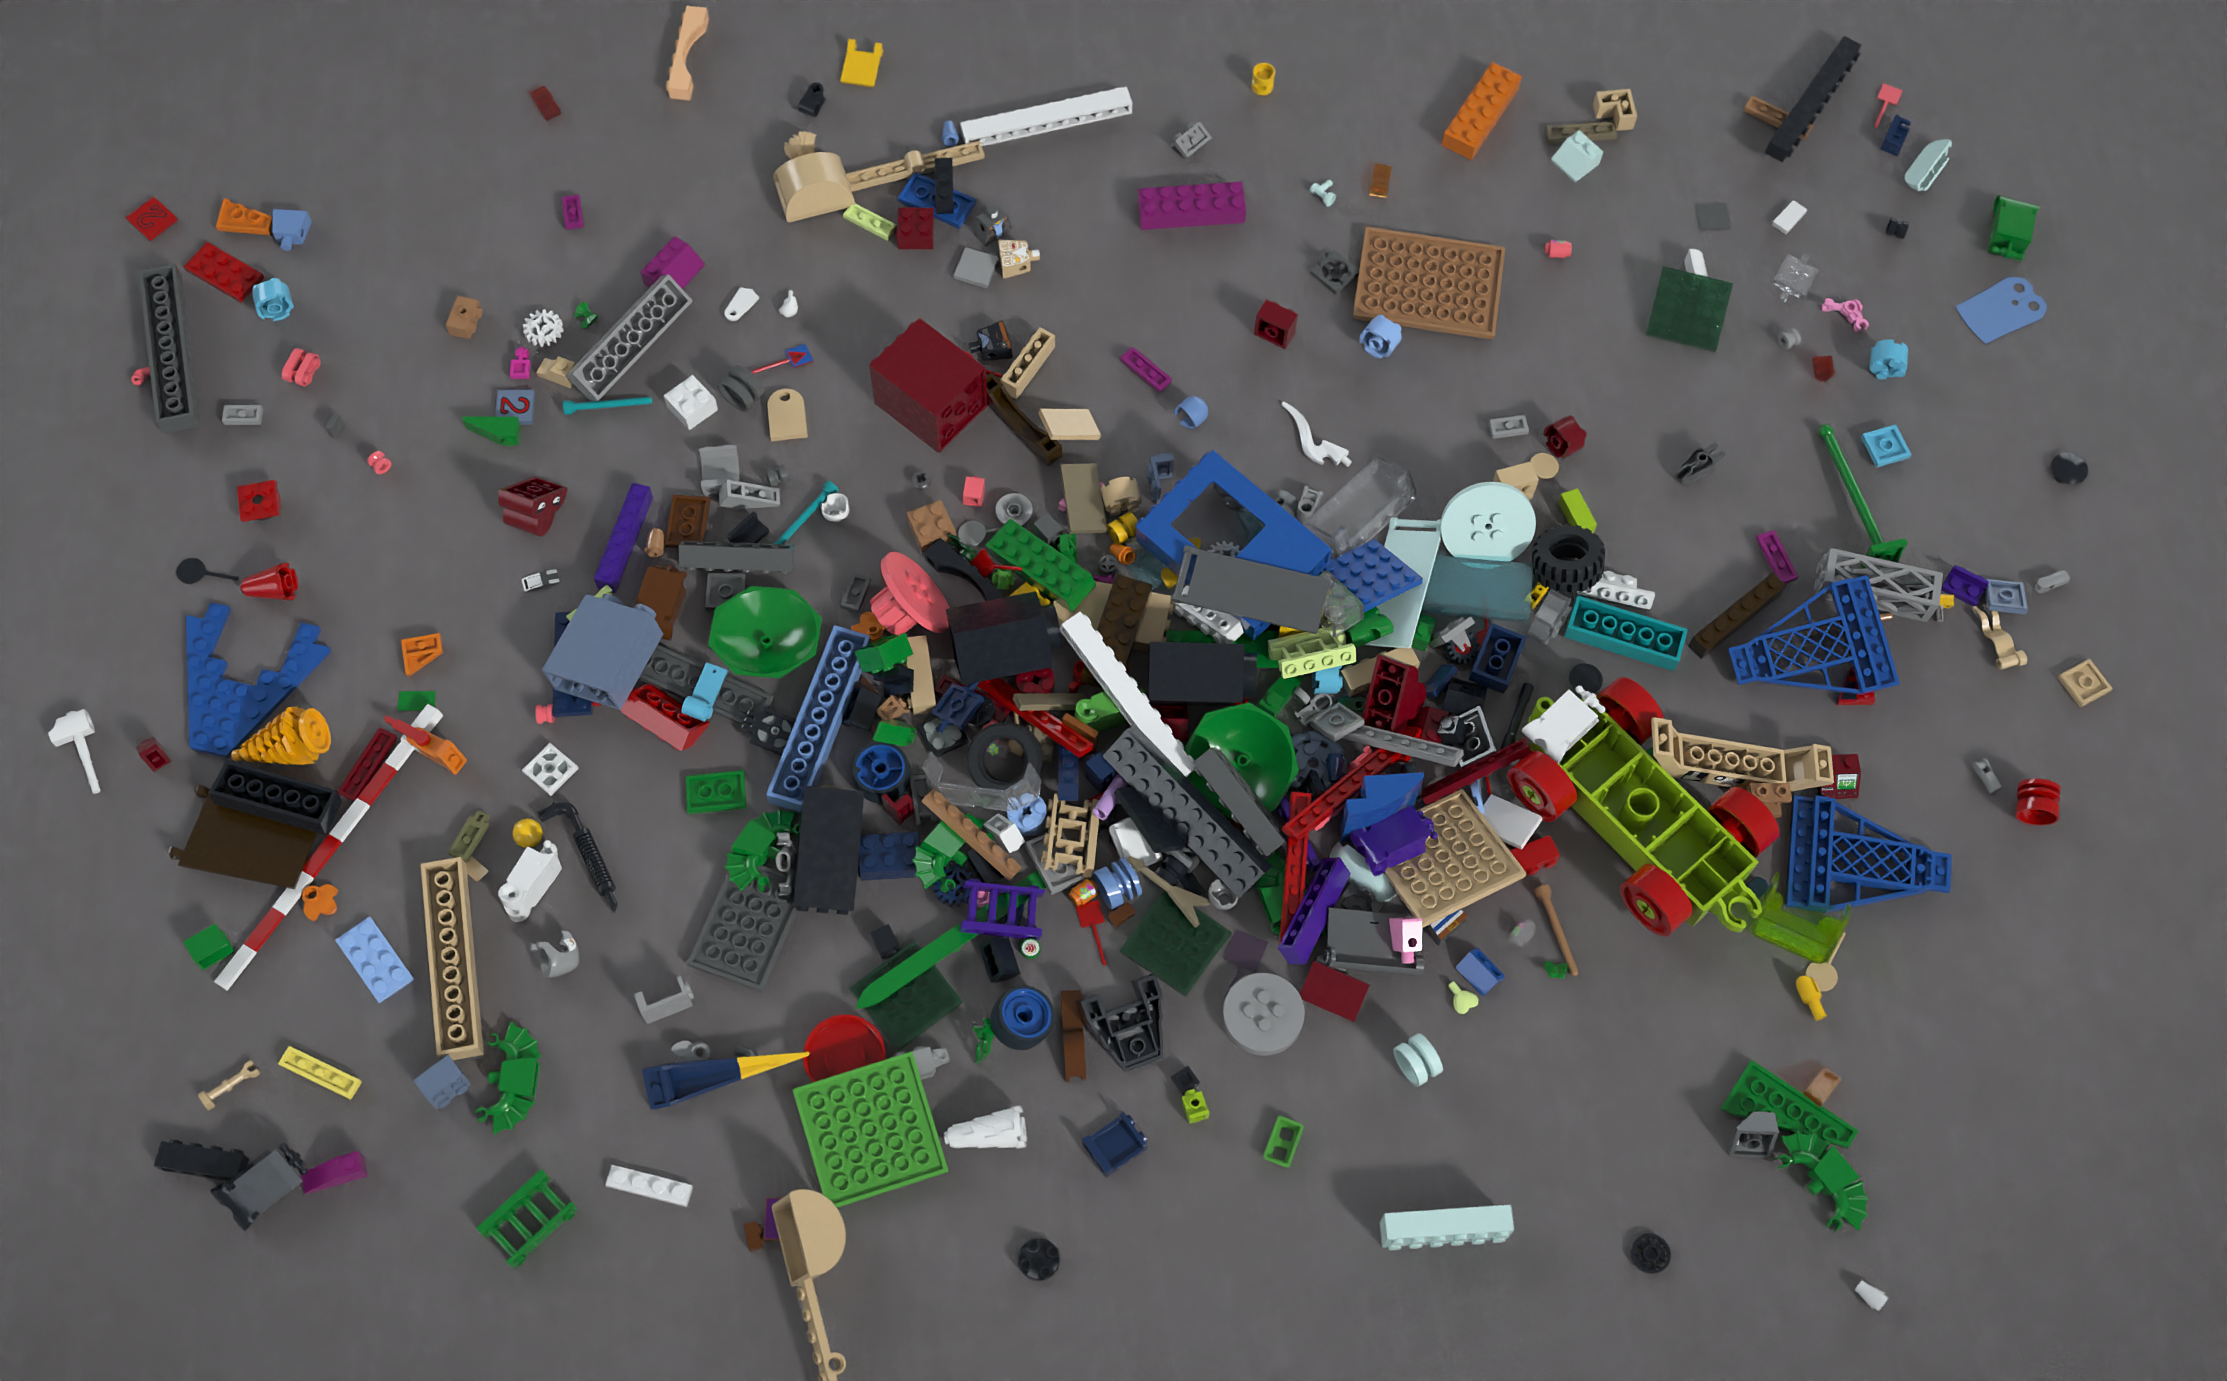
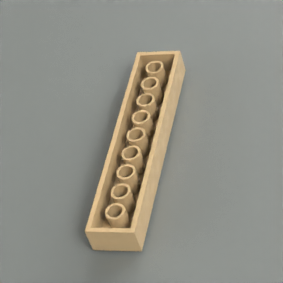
M461 857L422 863L421 874L437 1056L440 1060L447 1055L452 1060L484 1055L467 867Z

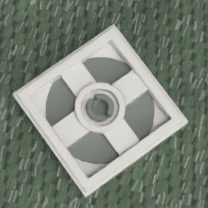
M549 743L522 771L551 796L579 768Z

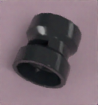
M1891 217L1886 229V235H1896L1898 238L1904 239L1909 222H1900Z

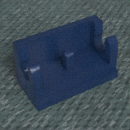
M1896 114L1880 150L1898 156L1910 128L1902 124L1910 126L1911 122Z

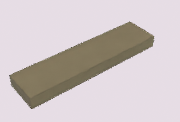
M1614 121L1546 127L1548 143H1564L1567 138L1578 130L1591 141L1617 138Z
M1084 693L1014 694L1013 701L1019 711L1075 710L1076 704L1080 700L1087 699Z

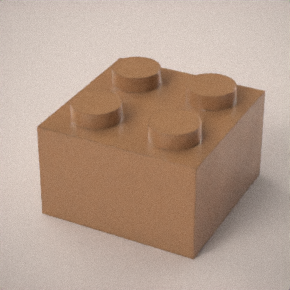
M942 500L907 512L908 525L921 553H924L939 538L944 542H948V540H952L948 537L949 534L956 536L955 528Z

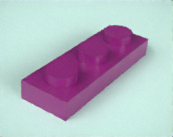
M1133 346L1120 357V361L1158 393H1161L1172 383V378Z
M1772 530L1757 535L1756 541L1772 572L1785 584L1796 581L1798 575L1775 531Z

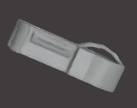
M1325 693L1318 694L1310 701V705L1298 713L1295 711L1294 716L1302 727L1305 728L1310 725L1309 720L1327 710H1321L1329 704L1328 708L1332 707V699L1329 695ZM1318 699H1327L1320 706L1316 707L1315 702Z

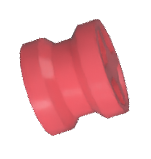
M382 451L372 453L367 459V463L369 466L374 467L376 474L387 472L392 464L388 458H385V454Z
M552 704L547 706L536 705L537 724H542L543 722L554 723L555 717L552 715Z

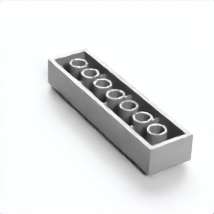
M669 274L661 276L565 376L590 402L598 401L693 300Z

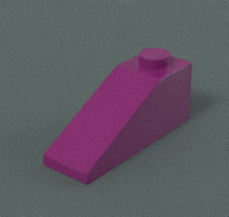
M359 1151L335 1157L309 1169L307 1174L301 1175L304 1194L368 1177L365 1157Z

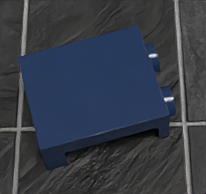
M1124 1112L1120 1113L1117 1119L1092 1136L1088 1135L1082 1139V1145L1105 1177H1108L1147 1149V1138L1141 1131L1138 1133L1134 1127L1136 1124L1130 1115L1126 1116Z

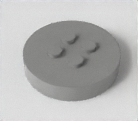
M1256 973L1240 979L1233 985L1226 996L1222 1017L1226 1033L1235 1045L1250 1054L1269 1056L1286 1050L1296 1041L1303 1026L1305 1010L1299 992L1290 982L1278 975Z

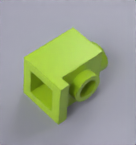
M1196 1089L1185 1092L1181 1102L1188 1123L1191 1124L1208 1119L1209 1110L1202 1091L1197 1092ZM1197 1101L1199 1105L1195 1107L1191 1102Z

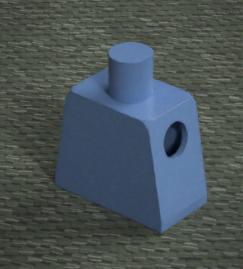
M273 209V235L277 243H280V248L290 251L292 244H302L312 223L308 212Z

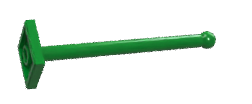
M1829 424L1822 425L1819 428V435L1824 438L1825 444L1873 543L1865 556L1898 563L1908 544L1906 538L1889 542L1884 541L1833 434V427ZM1861 564L1862 569H1868L1863 564Z

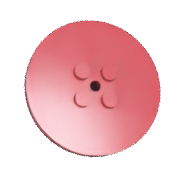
M890 552L881 560V571L887 586L870 599L871 610L879 623L887 631L895 635L906 633L917 623L935 633L945 632L949 628L946 609L950 607L932 578L912 559L899 552Z

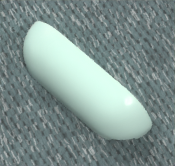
M1937 140L1923 149L1905 174V181L1910 188L1916 191H1926L1949 160L1947 153L1948 147L1952 146L1951 140Z
M1340 842L1336 843L1331 850L1330 858H1341L1351 873L1347 880L1349 883L1358 888L1365 886L1368 892L1372 891L1374 893L1375 899L1379 902L1389 901L1397 895V892L1389 884L1390 882L1384 873L1379 876H1373L1365 863L1366 858L1351 846L1346 845L1343 847Z

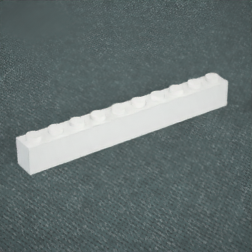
M1127 87L1100 91L1081 97L1068 98L1058 102H1050L989 117L985 116L975 120H967L960 123L961 135L964 144L980 141L981 146L1131 114L1132 100Z
M1079 612L1061 624L1059 628L1061 633L1130 726L1136 725L1186 777L1194 772V759L1185 753L1183 744L1173 737L1171 728L1162 722L1159 712L1148 703V697L1138 690L1136 681L1127 675L1125 666L1115 659L1113 650L1103 643L1101 634L1092 628L1090 619Z

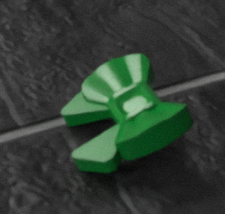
M586 302L580 303L574 314L575 318L585 317V320L580 325L582 329L589 328V325H592L598 318V315L592 313Z

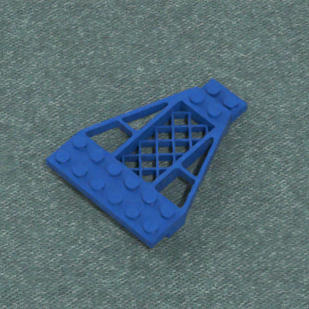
M1868 575L1831 583L1747 644L1728 648L1738 686L1756 681L1759 683L1862 695L1900 685ZM1827 591H1830L1837 617L1813 622L1808 605ZM1804 609L1808 624L1772 633L1774 629ZM1828 625L1825 632L1818 628ZM1831 625L1842 630L1837 638L1827 633ZM1809 630V632H1808V634H1807L1806 636H1804V635L1798 633V632H1802V631ZM1812 630L1823 635L1818 643L1808 638ZM1794 634L1804 639L1799 648L1789 643ZM1842 634L1844 636L1845 643L1839 640ZM1790 635L1787 641L1780 638L1782 636ZM1825 636L1835 641L1830 650L1820 645ZM1772 639L1771 642H1770V644H1769V646H1768L1767 640ZM1775 639L1785 644L1780 653L1770 648ZM1806 641L1816 646L1811 655L1801 650ZM1837 643L1847 648L1843 656L1833 652ZM1787 646L1797 651L1793 659L1783 655ZM1818 648L1828 653L1824 661L1814 657ZM1770 652L1778 656L1774 664ZM1799 653L1809 658L1805 666L1794 661ZM1830 654L1838 658V660L1826 663ZM1780 657L1790 662L1786 671L1775 666ZM1811 659L1819 663V665L1807 667ZM1851 663L1859 689L1831 686L1827 668ZM1792 664L1801 668L1799 670L1788 672ZM1775 670L1779 671L1782 674L1776 675ZM1820 670L1823 673L1826 686L1786 681V678Z
M1794 795L1791 808L1785 907L1828 913L1923 894L1928 890L1948 894L1951 888L1952 854L1935 852L1924 846L1912 844L1835 802V798L1817 795L1814 798ZM1835 810L1858 822L1857 835L1834 831ZM1863 826L1889 840L1863 836ZM1843 842L1848 849L1842 853L1835 844ZM1861 845L1867 850V853L1861 856L1855 847ZM1878 848L1882 849L1887 856L1881 859L1875 850ZM1832 850H1833V851L1836 853V855H1837V857H1836L1835 859H1833V860H1832ZM1850 851L1858 859L1852 864L1844 856ZM1902 852L1907 859L1901 863L1894 854ZM1868 855H1871L1877 862L1872 867L1864 859ZM1888 858L1897 866L1893 870H1890L1884 863ZM1841 859L1847 868L1841 871L1834 862ZM1860 862L1867 871L1860 874L1854 865ZM1879 865L1887 873L1882 878L1873 870ZM1900 869L1906 878L1900 881L1893 872ZM1850 870L1854 875L1846 874L1845 872ZM1870 873L1873 878L1864 877V876H1865L1866 874ZM1889 876L1893 881H1888L1884 879ZM1831 881L1852 884L1854 886V901L1829 905ZM1860 886L1889 890L1895 893L1860 899Z

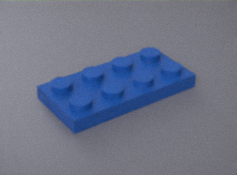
M917 172L913 174L898 196V202L909 207L934 208V218L960 229L976 205V199L954 190V214H936L935 181Z

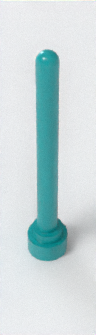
M651 397L582 403L563 400V409L565 415H572L576 410L651 404L653 400Z
M828 480L823 485L822 493L774 544L783 545L826 500L828 495L839 491L838 487Z

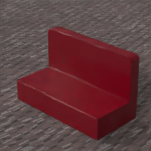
M885 793L882 795L884 810L899 826L914 814L912 798L908 794L904 795L896 803Z

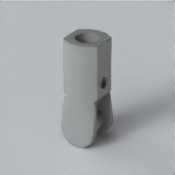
M2065 570L2040 578L2034 586V590L2040 594L2068 583L2070 577Z
M1986 758L1981 759L1979 763L1974 762L1972 764L1974 771L1981 778L1990 794L2002 789Z

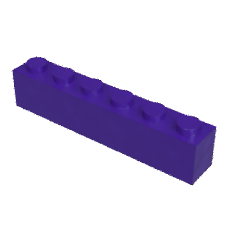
M632 482L594 577L597 589L601 590L604 586L608 585L612 589V593H616L653 499L649 486Z
M1340 857L1323 859L1278 947V950L1289 964H1306L1327 922L1328 908H1334L1351 874Z

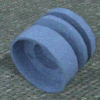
M1124 857L1118 860V864L1116 862L1111 863L1112 873L1107 867H1102L1093 872L1094 881L1099 887L1098 891L1110 909L1123 904L1122 894L1128 900L1133 899V894L1136 897L1142 895L1138 876Z

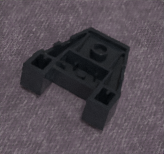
M1147 974L1131 980L1137 1000L1105 1011L1100 994H1093L1075 1001L1081 1020L1124 1072L1163 1059L1162 991L1156 974Z

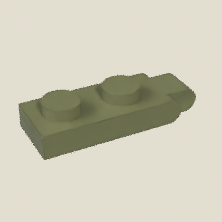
M480 810L474 816L471 815L448 854L454 858L461 857L467 863L489 827L487 821L490 815Z

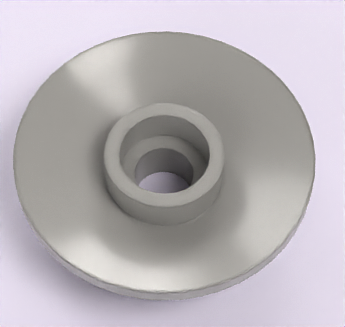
M1011 493L999 499L995 511L998 520L1002 524L1012 519L1022 526L1030 520L1033 508L1027 497L1018 493Z

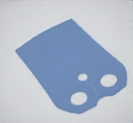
M2019 277L2005 278L1980 294L1955 306L1968 327L1985 344L2042 319L2047 309V305L2042 297L2034 293L2033 286L2025 278ZM2017 283L2022 284L2025 287L2024 292H2016L2014 285ZM2012 301H2018V305H2013ZM2035 301L2039 304L2040 308L2037 311H2033L2028 307V304Z

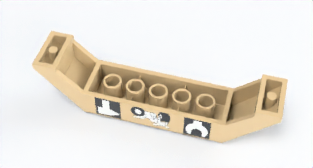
M1651 719L1654 757L1672 778L1726 787H1739L1745 790L1750 783H1790L1791 791L1834 783L1831 747L1812 744L1806 747L1781 750L1678 733L1672 726V720Z

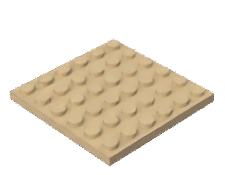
M1463 789L1419 809L1423 812L1424 816L1432 819L1434 831L1438 834L1437 839H1432L1429 836L1425 841V853L1394 867H1388L1383 872L1415 918H1422V928L1526 877L1525 870Z

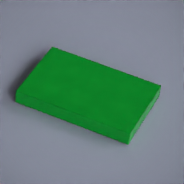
M744 770L685 776L688 814L747 809Z

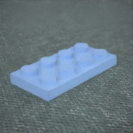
M368 917L335 940L379 1003L414 980L371 917Z

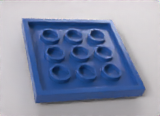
M1375 539L1330 560V563L1318 574L1321 578L1329 579V585L1363 613L1422 584L1423 577Z

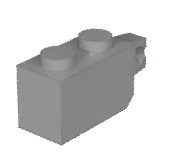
M920 1046L913 1050L921 1079L932 1077L936 1072V1067L949 1062L946 1048L931 1050L930 1047ZM899 1052L893 1056L896 1057L905 1054V1052Z

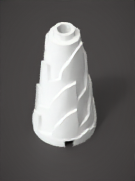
M1020 1105L1012 1106L1009 1109L994 1112L991 1115L974 1118L972 1121L954 1124L948 1128V1131L944 1132L945 1143L950 1144V1147L954 1148L1026 1147L1025 1119L1019 1115V1113L1023 1112Z

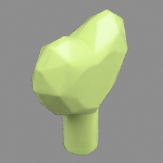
M1455 981L1448 985L1455 995L1453 1000L1454 1008L1459 1014H1465L1469 1008L1478 1005L1479 999L1474 993L1461 990Z

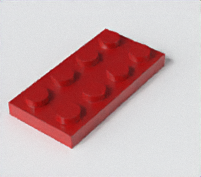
M206 242L184 265L187 272L240 303L253 291V286L259 284L264 279L262 273L209 242Z

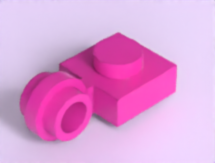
M519 347V349H516V359L518 360H511L510 378L530 379L531 362L530 360H525L529 359V350L525 349V347Z

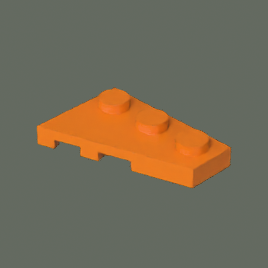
M223 199L216 223L218 231L261 235L271 234L273 227L272 216L254 209L250 210L239 203H232L229 199Z

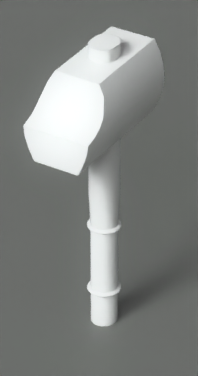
M85 709L77 712L71 711L66 713V716L56 719L54 728L48 734L51 742L56 747L73 740L75 741L79 756L83 762L82 765L89 780L88 784L91 786L92 793L97 794L101 790L84 736L95 733L93 722Z

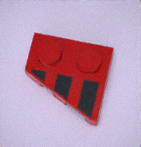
M1853 667L1850 668L1842 688L1859 689ZM1841 692L1837 705H1873L1876 702L1874 692L1862 695Z

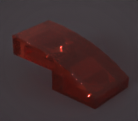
M545 85L529 92L546 121L562 114Z

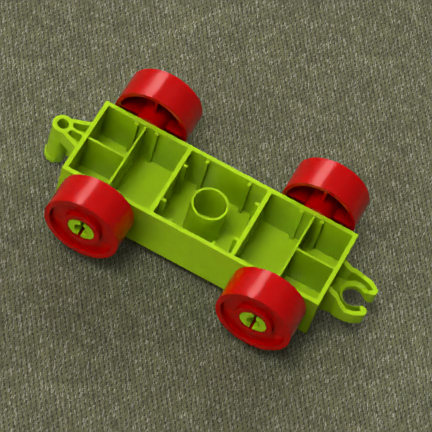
M1619 677L1596 696L1599 704L1605 707V711L1599 713L1596 708L1588 706L1598 715L1599 722L1566 751L1559 764L1546 755L1541 746L1531 742V753L1508 770L1507 778L1510 787L1516 797L1529 811L1540 815L1542 820L1546 822H1553L1568 808L1572 807L1636 871L1621 884L1620 893L1629 911L1651 932L1667 937L1685 921L1693 927L1705 915L1712 912L1723 926L1730 931L1739 933L1746 927V922L1733 916L1730 909L1733 903L1739 902L1744 904L1752 918H1757L1762 912L1760 901L1746 887L1743 881L1747 879L1759 863L1755 858L1779 837V827L1776 819L1761 800L1745 789L1739 787L1730 788L1706 811L1641 747L1652 737L1651 719H1664L1659 705L1651 694L1634 680L1627 677ZM1541 697L1537 701L1529 717L1528 724L1540 718L1554 704L1552 699Z

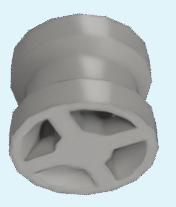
M1795 328L1782 332L1778 336L1779 343L1785 350L1790 349L1792 345L1796 346L1801 343L1800 334Z

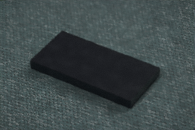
M1132 787L1116 789L1114 794L1154 853L1182 850L1185 847L1180 836Z

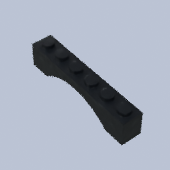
M939 538L924 551L925 561L937 572L952 574L968 581L981 593L985 601L1006 597L1004 592L1000 589L997 590L990 579L984 578L974 565L968 564L966 558L961 553H956L949 542H944Z

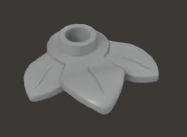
M685 1040L676 1043L671 1048L679 1056L676 1062L707 1060L710 1055L709 1047L703 1042L693 1044ZM699 1048L704 1051L700 1057L695 1054Z

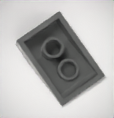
M1481 706L1459 715L1468 727L1464 744H1453V746L1463 750V756L1459 761L1463 769L1499 751L1500 747Z

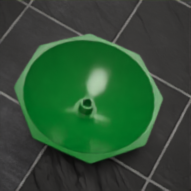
M750 586L715 608L708 646L736 675L781 678L816 655L822 618L796 590Z
M1250 702L1206 713L1184 749L1185 753L1190 755L1195 761L1210 748L1218 746L1269 811L1277 808L1299 772L1289 727ZM1195 770L1188 775L1193 785L1223 815L1233 820L1230 815L1232 813L1228 807L1225 808L1218 800L1220 796L1216 791L1212 792L1206 785L1208 781L1205 777L1199 776Z

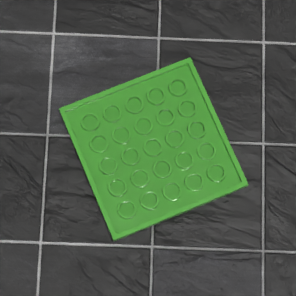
M913 1051L793 1089L822 1193L836 1208L949 1172Z

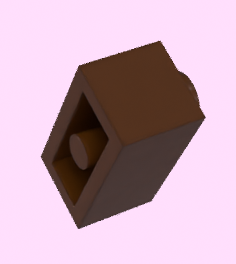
M1129 902L1123 903L1117 910H1112L1108 914V921L1116 929L1135 916V910Z
M757 1221L744 1224L749 1251L762 1250L765 1243L764 1238L760 1236V1232H762L761 1224H758Z

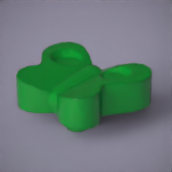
M1550 961L1544 963V970L1548 972V977L1565 978L1568 969L1566 963H1560L1559 965H1554Z

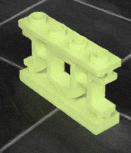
M1341 624L1320 628L1317 634L1302 632L1268 640L1269 658L1273 661L1278 660L1279 671L1284 679L1356 662V647L1352 643L1344 645L1346 644V635L1343 633Z

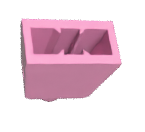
M1389 918L1393 951L1401 952L1402 963H1414V951L1422 950V918Z

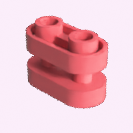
M295 348L283 367L282 379L288 382L295 380L297 385L307 386V384L311 383L315 370L320 366L321 360L319 356L311 352L306 354L305 350Z

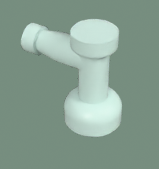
M1327 180L1320 186L1314 183L1310 188V192L1320 196L1327 207L1332 205L1336 199L1334 193L1325 192L1328 187L1333 185L1331 180Z

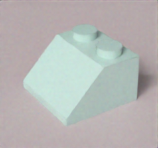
M1578 130L1566 139L1551 158V161L1570 179L1576 182L1600 164L1603 151Z

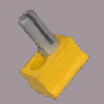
M1940 595L1939 607L1936 609L1937 622L1944 621L1943 608L1954 606V595Z

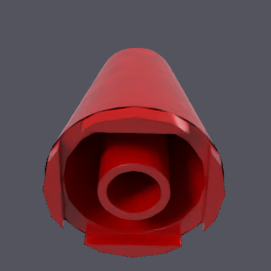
M281 563L244 578L240 588L247 597L289 601L297 596L294 595V592L298 590V578L294 568H289V563Z

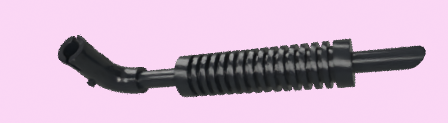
M560 801L553 802L552 805L537 811L542 823L564 813L571 820L576 831L573 834L574 841L600 896H606L613 913H615L618 903L613 891L616 889V886L589 828L582 827L577 816L579 813L575 806L569 802Z

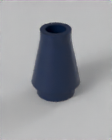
M1329 753L1325 759L1329 782L1337 783L1340 780L1345 759H1343L1342 754Z

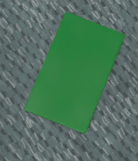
M399 691L397 711H422L427 704L434 707L436 691Z

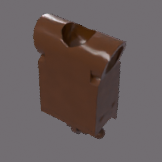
M659 565L648 566L635 605L643 604L655 611V620L663 632L661 639L669 641L672 640L673 625L686 594L684 578L687 577L685 571H679L673 565L663 567Z

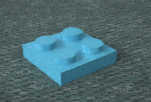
M1896 424L1864 433L1861 436L1876 468L1908 459L1911 456Z

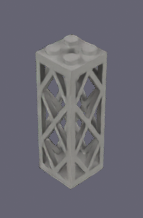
M1830 548L1828 553L1823 555L1821 563H1818L1816 573L1819 574L1818 579L1814 583L1816 594L1833 582L1868 575L1870 584L1880 582L1888 585L1881 588L1871 586L1875 601L1879 604L1877 605L1879 612H1890L1893 615L1928 622L1939 607L1943 573L1833 548ZM1861 563L1868 569H1852L1849 566ZM1910 574L1915 579L1901 580L1897 577ZM1827 591L1819 597L1821 599L1833 601L1830 591ZM1905 601L1909 605L1897 608L1891 602Z

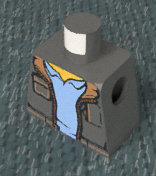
M999 205L988 206L987 210L977 217L975 236L985 246H988L1012 229L1008 215Z

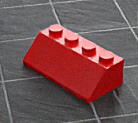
M649 683L632 690L620 710L627 718L636 721L644 729L653 732L659 739L665 740L673 748L680 751L692 747L710 724L707 720L701 721L682 714L683 704Z

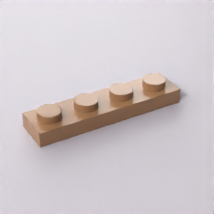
M1753 95L1743 110L1777 128L1782 125L1789 115V112ZM1809 124L1810 128L1805 136H1801L1803 140H1806L1814 124Z

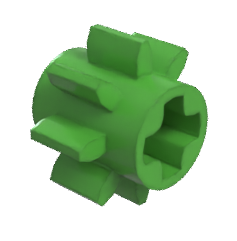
M998 568L997 572L993 571L992 583H996V588L1009 589L1010 585H1014L1015 574H1011L1012 570Z

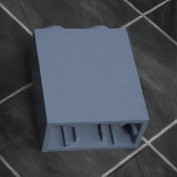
M586 594L545 663L542 672L555 690L621 710L663 636V632L655 620V611L643 604H636L634 608L624 606L621 600L610 594H603L602 598Z

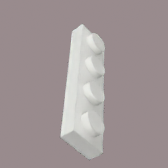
M615 1165L611 1166L605 1184L613 1189L687 1207L693 1186Z

